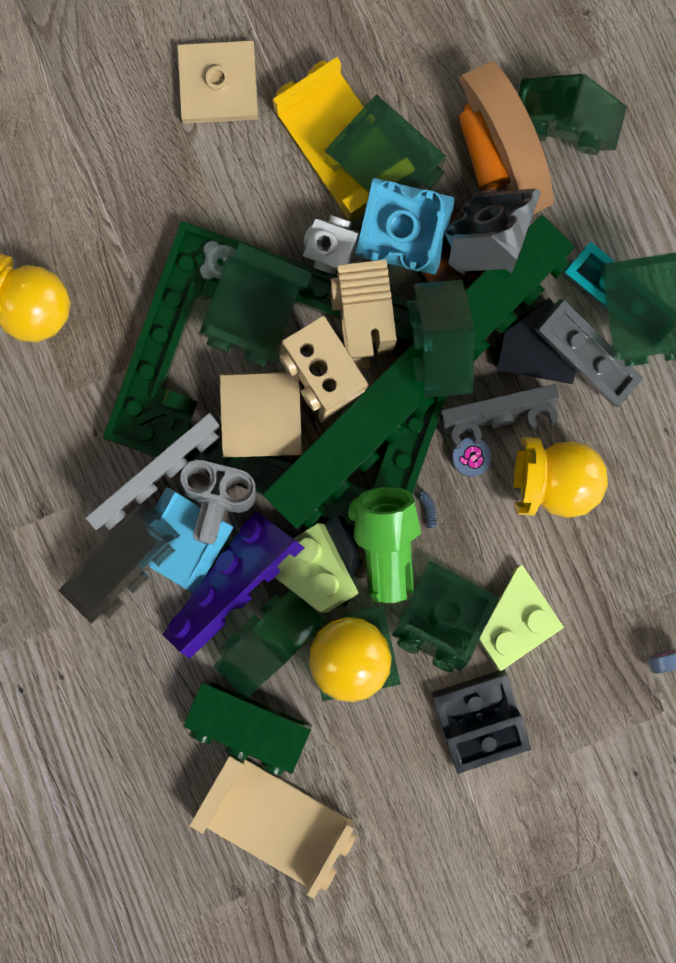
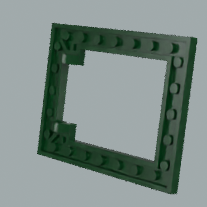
M181 221L103 439L157 458L191 429L189 425L198 402L182 394L166 390L164 387L197 298L205 301L212 298L219 301L222 307L231 309L239 286L243 285L341 320L340 310H332L330 279L337 278V275ZM391 294L396 338L400 341L413 344L444 313ZM440 385L431 394L436 401L420 417L413 412L403 422L408 429L392 445L388 444L373 489L396 487L413 494L449 388L445 389ZM221 438L214 441L204 451L200 452L195 448L184 457L188 463L194 460H204L245 471L253 478L256 493L262 495L293 465L272 456L223 457ZM239 483L233 484V485H236V486H239V487H242V488H244V489L249 490V489H248L245 485H243V484H239ZM352 485L337 501L330 496L320 506L325 512L322 516L332 519L339 515L345 518L347 525L355 527V521L350 520L348 515L350 504L355 498H358L368 490Z

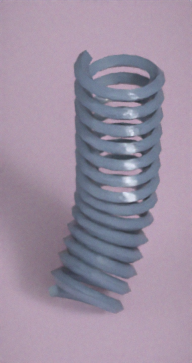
M423 490L418 500L425 506L426 517H430L426 518L428 520L426 521V528H433L437 526V519H435L437 518L436 508H432L436 505L433 504L434 501H432L431 496Z

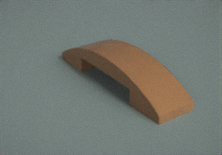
M494 60L459 76L473 112L481 111L511 182L505 185L506 190L538 189L541 194L533 215L553 205L552 183L541 143L520 97L507 76Z

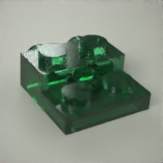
M429 561L391 635L398 639L397 645L404 651L418 654L420 650L434 657L432 663L440 670L445 672H453L454 669L461 671L469 663L499 597Z

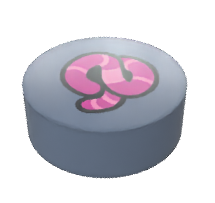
M466 438L461 441V448H454L452 452L453 466L457 472L464 476H478L488 469L491 463V451L484 441L481 440L480 444L475 445L474 438Z
M676 649L648 657L647 660L651 672L659 674L676 670Z

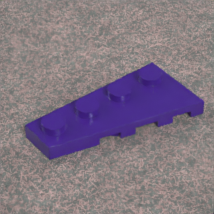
M255 510L248 521L242 525L239 533L227 549L218 557L215 565L203 581L194 589L191 597L171 620L162 635L180 653L191 658L226 624L225 616L231 610L242 609L252 599L249 593L263 579L270 582L281 571L278 565L289 554L296 557L305 547Z

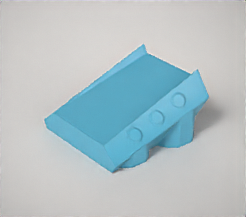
M374 178L371 184L356 256L373 261L387 260V264L435 275L440 265L446 238L444 231L449 226L454 206V197Z
M166 487L129 554L193 593L194 589L208 574L220 550L226 545L233 526L222 520L214 544H204L194 540L193 532L201 506Z

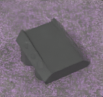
M533 188L473 194V197L466 201L461 208L463 219L454 221L444 231L451 247L448 264L463 276L465 271L506 269L512 274L541 192Z

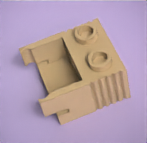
M387 260L338 265L337 278L330 279L332 310H340L344 347L358 369L371 368L369 356H374L372 343L376 346L377 356L392 354L397 340Z
M325 316L320 317L282 341L280 361L291 377L297 374L305 387L301 390V393L313 411L320 410L318 419L321 424L341 412L342 408L355 402L365 392L368 383ZM307 351L312 356L304 357L301 352ZM313 366H319L324 370L325 374L319 377L314 376L309 369ZM330 385L334 391L327 392L322 386Z

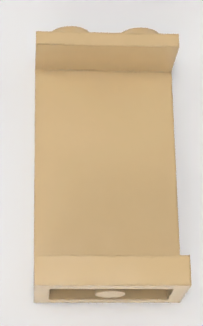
M232 755L227 759L190 824V827L202 834L206 828L305 885L307 887V895L313 899L319 889L323 891L328 889L337 871L332 868L339 854L344 857L348 854L356 839V835L352 833L354 825L351 819L250 760L239 759Z

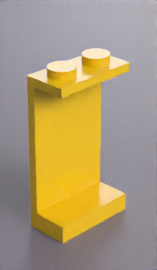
M336 57L328 63L326 60L315 64L308 71V76L298 83L291 81L283 85L276 92V97L273 98L275 114L342 212L352 222L365 213L374 178L406 186L413 181L415 169L407 158L402 161L398 158L341 75V62Z

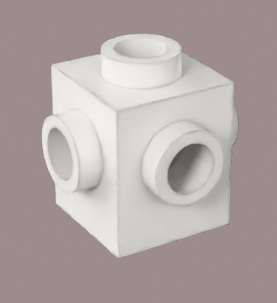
M330 215L329 221L315 218L314 224L308 228L304 237V246L306 248L303 256L315 260L314 268L336 274L338 265L361 263L362 258L356 256L360 233L351 230L353 222Z

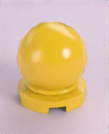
M0 253L1 328L5 334L22 342L39 343L55 336L67 322L71 301L67 288L57 275L46 268L24 265L14 269L12 257Z
M521 438V444L524 445L525 451L517 450L513 488H521V502H514L516 514L534 516L541 505L550 514L571 518L586 515L601 503L608 487L607 467L600 454L593 448L576 441L554 443L544 449L540 438Z
M346 617L331 621L318 632L311 645L309 667L314 682L323 693L337 701L354 703L370 698L383 687L390 674L392 657L386 639L376 626L360 618Z

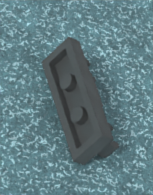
M559 299L534 328L612 406L619 407L643 379L565 300Z
M556 384L442 410L440 423L443 434L452 433V445L455 449H460L461 439L459 435L461 433H471L474 437L475 445L480 444L482 436L479 426L486 427L491 425L493 429H500L512 425L515 419H519L520 416L528 415L526 423L531 432L536 431L537 422L535 416L539 414L547 416L550 427L556 425L558 418L557 412L554 409L559 399Z

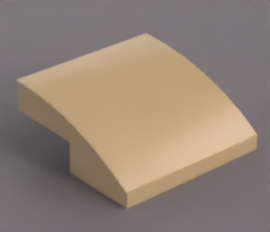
M287 371L220 373L223 457L302 455L300 383L297 374L291 377Z

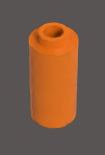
M470 103L464 106L465 111L458 118L479 190L489 191L501 188L511 182L481 111L474 113Z

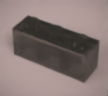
M147 502L133 509L58 591L91 624L103 616L109 620L124 606L125 603L121 598L127 591L130 590L134 594L148 581L150 576L146 571L154 563L160 567L175 552L171 545L180 535Z

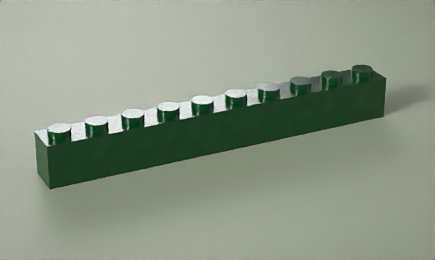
M541 214L528 227L512 274L506 269L485 270L263 496L296 529L302 524L309 529L325 513L320 506L330 496L337 501L352 486L348 478L358 468L364 473L380 457L375 450L385 440L392 445L408 429L403 422L413 412L420 417L436 401L431 394L440 385L448 389L463 373L458 367L468 357L475 361L490 346L485 339L495 329L502 334L518 318L513 311L522 302L529 307L545 290L540 284L550 274L556 279L572 263L567 256L574 250L575 246Z

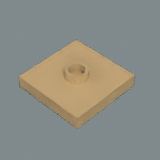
M254 41L178 45L181 118L183 124L259 120Z

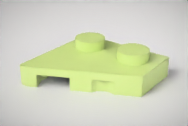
M318 523L295 537L294 540L305 548L296 557L289 554L278 565L281 571L275 578L321 613H327L359 594L324 524Z
M523 565L513 570L509 583L503 594L497 599L491 616L484 623L476 638L498 671H502L564 628Z

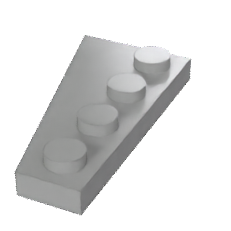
M208 413L85 519L95 530L101 529L104 526L111 530L127 516L124 509L136 500L141 504L158 490L154 483L162 476L167 474L172 478L188 464L184 457L192 450L197 448L202 452L216 441L219 436L214 431L220 425Z

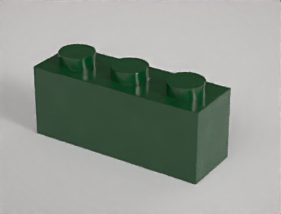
M205 679L201 683L183 727L191 730L189 736L205 744H211L212 740L227 746L225 751L228 754L243 760H247L248 755L263 761L261 765L263 769L282 776L284 771L293 774L311 732L312 725Z

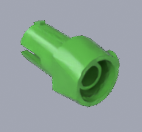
M379 487L368 490L351 502L348 511L350 520L355 521L354 541L358 546L365 549L368 594L377 603L400 602L407 599L406 592L411 594L414 592L411 541L421 534L414 496L409 491L396 487Z

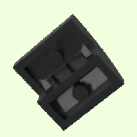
M505 669L431 693L457 774L531 750L523 719L517 708Z

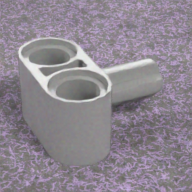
M194 460L184 466L181 472L180 480L185 495L190 500L201 504L193 532V539L200 543L214 544L216 542L224 511L241 513L251 508L255 502V483L253 478L245 471L204 460ZM197 474H205L210 478L209 485L201 490L191 488L189 481ZM239 483L245 485L249 492L243 499L234 500L227 495L229 487Z

